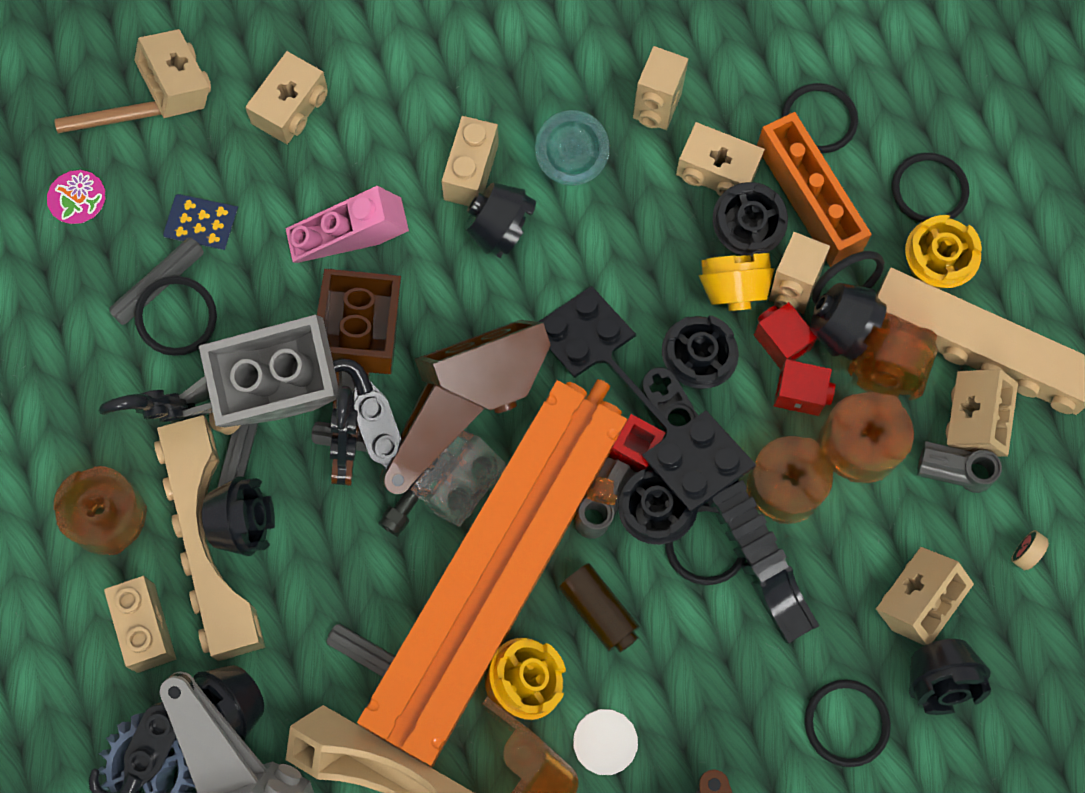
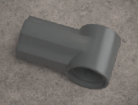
M925 441L919 457L917 476L961 485L970 492L981 493L986 491L1000 477L1002 464L1000 459L988 450L972 452ZM979 464L984 466L988 472V479L977 478L971 470V465Z
M607 458L585 499L580 504L574 519L575 527L583 537L589 539L599 538L608 530L618 510L621 491L629 479L636 474L629 465L618 459ZM598 488H599V493H598V498H599V499H601L602 490L604 489V494H603V499H602V500H606L607 491H609V493H608V498H607V501H606V502H604V501H599V500L596 499ZM596 510L602 514L604 522L596 525L587 521L584 512Z

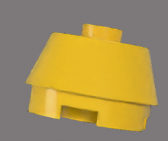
M949 215L934 216L918 224L909 234L905 247L906 259L913 277L938 289L953 288L968 282L978 271L981 262L982 246L975 229L971 225L966 227L959 221L949 219Z
M770 253L753 254V256H724L701 260L703 275L698 276L711 305L728 304V311L751 309V302L767 300L775 268H771Z
M515 638L504 643L495 653L485 678L486 692L492 704L501 712L527 720L539 719L554 710L563 698L562 673L566 672V667L559 653L550 644H541L529 638Z

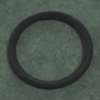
M813 83L798 88L784 103L782 117L789 115L792 104L799 96L811 91L829 92L845 103L850 113L851 123L848 132L840 141L831 145L817 147L821 153H829L839 150L850 142L858 126V113L850 97L842 90L824 83Z
M936 153L916 154L904 160L893 175L892 194L895 203L905 215L920 223L931 218L911 210L903 201L899 187L903 172L910 165L924 160L937 161L948 166L959 178L962 194L958 205L946 214L950 216L949 219L956 218L964 210L968 203L970 192L967 177L959 165L953 160Z
M863 251L852 254L834 264L816 283L812 293L814 304L816 305L822 289L833 276L847 266L864 259H873L877 264L871 277L861 286L872 288L883 273L885 263L883 257L877 252Z
M169 276L156 280L146 287L136 303L134 317L138 333L148 346L165 355L179 356L195 352L199 349L200 345L206 344L216 327L217 311L212 296L200 283L188 277ZM168 284H182L195 289L204 298L209 311L208 326L204 334L193 344L181 348L166 347L157 343L147 333L143 324L142 314L147 299L158 288Z
M708 503L698 508V512L709 511L720 514L716 506L711 508ZM673 542L665 544L666 554L672 567L683 578L695 584L716 585L725 582L737 574L746 559L737 557L733 566L723 574L714 577H702L689 572L680 564L674 553Z
M837 680L825 684L812 696L806 708L804 722L810 744L820 756L837 766L858 767L870 763L886 747L891 728L889 712L878 693L863 683L853 680ZM850 688L866 694L876 704L881 714L882 732L879 741L864 756L847 759L831 754L821 745L814 732L813 717L817 704L826 694L836 689Z

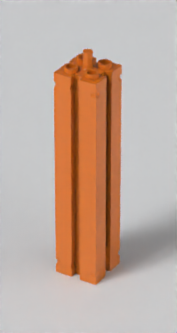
M597 379L585 399L587 392L579 385L572 382L564 384L558 380L556 381L547 400L541 406L376 688L368 706L365 707L358 719L357 724L427 766L431 768L434 766L443 747L485 676L495 653L503 644L627 421V418L621 416L622 411L618 407L603 401L610 389L608 383Z

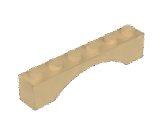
M204 415L158 427L160 441L154 442L159 463L166 464L168 477L163 478V485L168 500H174L177 514L172 515V524L177 538L183 537L186 552L180 553L186 576L192 575L195 590L189 591V596L194 613H201L204 628L198 630L203 652H210L211 657L217 661H222L263 649L265 644L257 611L249 602L236 594L224 581L213 562L203 529V501L208 493L211 478L220 462L210 423Z
M324 705L290 726L286 761L316 779L361 785L382 793H474Z

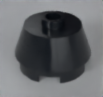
M493 182L483 194L477 193L467 210L470 216L465 230L485 254L492 253L501 258L503 253L507 255L524 232L521 229L526 220L524 214L526 212L529 215H533L536 207V200L527 196L525 189Z
M756 182L740 183L727 189L719 197L713 211V227L718 239L730 251L742 256H753V254L770 252L782 241L788 226V214L782 198L768 186Z
M837 283L817 301L810 329L832 356H844L849 360H853L868 348L862 342L871 332L873 325L879 329L881 328L886 315L887 305L880 301L874 289Z
M714 316L683 318L668 330L662 344V357L666 368L676 376L681 385L687 388L707 389L716 387L731 377L738 364L739 352L734 333L725 322Z
M653 468L641 470L633 475L623 487L618 501L619 517L625 529L636 539L654 545L667 544L680 539L691 529L698 513V509L691 513Z
M239 476L212 490L205 496L202 506L203 529L207 540L214 548L251 556L256 551L265 550L270 546V543L265 539L267 529L275 528L274 507L271 496L263 497L259 488L262 483L260 479H246Z
M961 639L935 641L921 647L911 657L909 694L912 698L916 699L918 705H923L924 711L927 714L943 715L955 713L953 705L965 702L973 698L974 704L977 705L990 695L991 687L988 679L991 672L966 641Z
M235 665L196 673L193 679L244 741L264 713V700L253 678L245 670Z

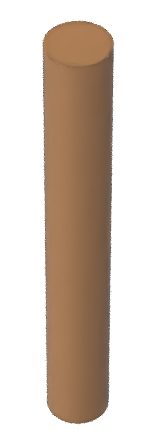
M152 101L55 119V127L58 133H64L162 114L156 102Z

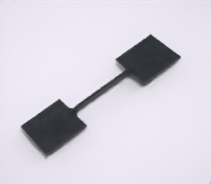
M592 286L538 321L544 323L551 344L549 350L573 378H576L597 363L607 364L667 431L665 439L642 454V456L691 513L756 467L753 460L707 410L683 426H674L669 423L612 359L613 353L636 337V333Z

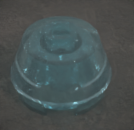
M567 110L550 117L539 130L535 143L536 158L543 172L555 182L570 186L581 185L597 177L605 167L610 151L608 135L602 124L592 115L578 110Z

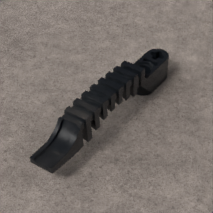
M658 367L650 370L645 375L639 385V389L667 420L669 414L678 413L684 417L687 424L698 416L676 376L670 370ZM653 383L656 385L663 383L666 389L662 394L659 391L652 393L650 387ZM646 409L656 428L666 433L663 437L665 439L667 431ZM738 479L710 499L708 504L711 508L716 506L720 513L716 515L720 524L726 523L729 528L725 534L729 541H736L738 547L733 550L738 558H746L747 560L746 563L741 565L744 573L756 576L757 580L751 584L783 639L789 644L810 630L819 627V624L798 588L791 566H788L785 560L787 558L786 554L775 543L777 538L773 531L767 529L765 525L767 521L763 514H759L755 507L758 505L754 498H749L745 491L747 487L744 481H739Z

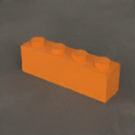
M796 112L762 127L757 146L765 149L762 157L811 237L830 246L826 257L830 268L852 254L863 252L872 234Z

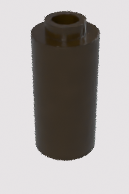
M590 563L578 569L559 586V590L608 652L616 648L621 653L639 639L635 634V631L640 627Z

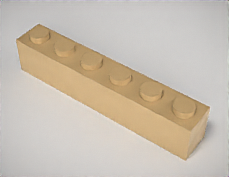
M894 268L889 269L876 294L880 301L887 305L886 315L879 330L888 333H898L908 338V341L914 346L922 349H933L943 354L946 360L957 365L965 364L976 370L1001 369L1018 382L1017 392L1031 398L1037 397L1051 403V407L1058 412L1077 415L1085 408L1084 354Z

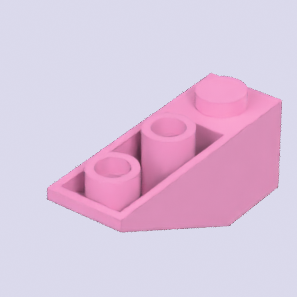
M379 186L366 190L285 228L292 262L294 263L376 246L409 231L401 197Z

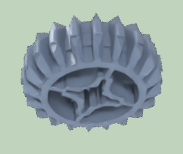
M143 713L131 716V722H121L117 725L119 734H110L106 738L112 748L102 750L99 753L102 758L107 760L106 766L98 769L99 774H106L107 782L101 785L106 791L110 790L111 793L117 792L124 782V755L144 715ZM177 738L172 746L175 753L168 754L161 770L143 785L145 793H197ZM178 770L177 781L174 784V776L176 771Z

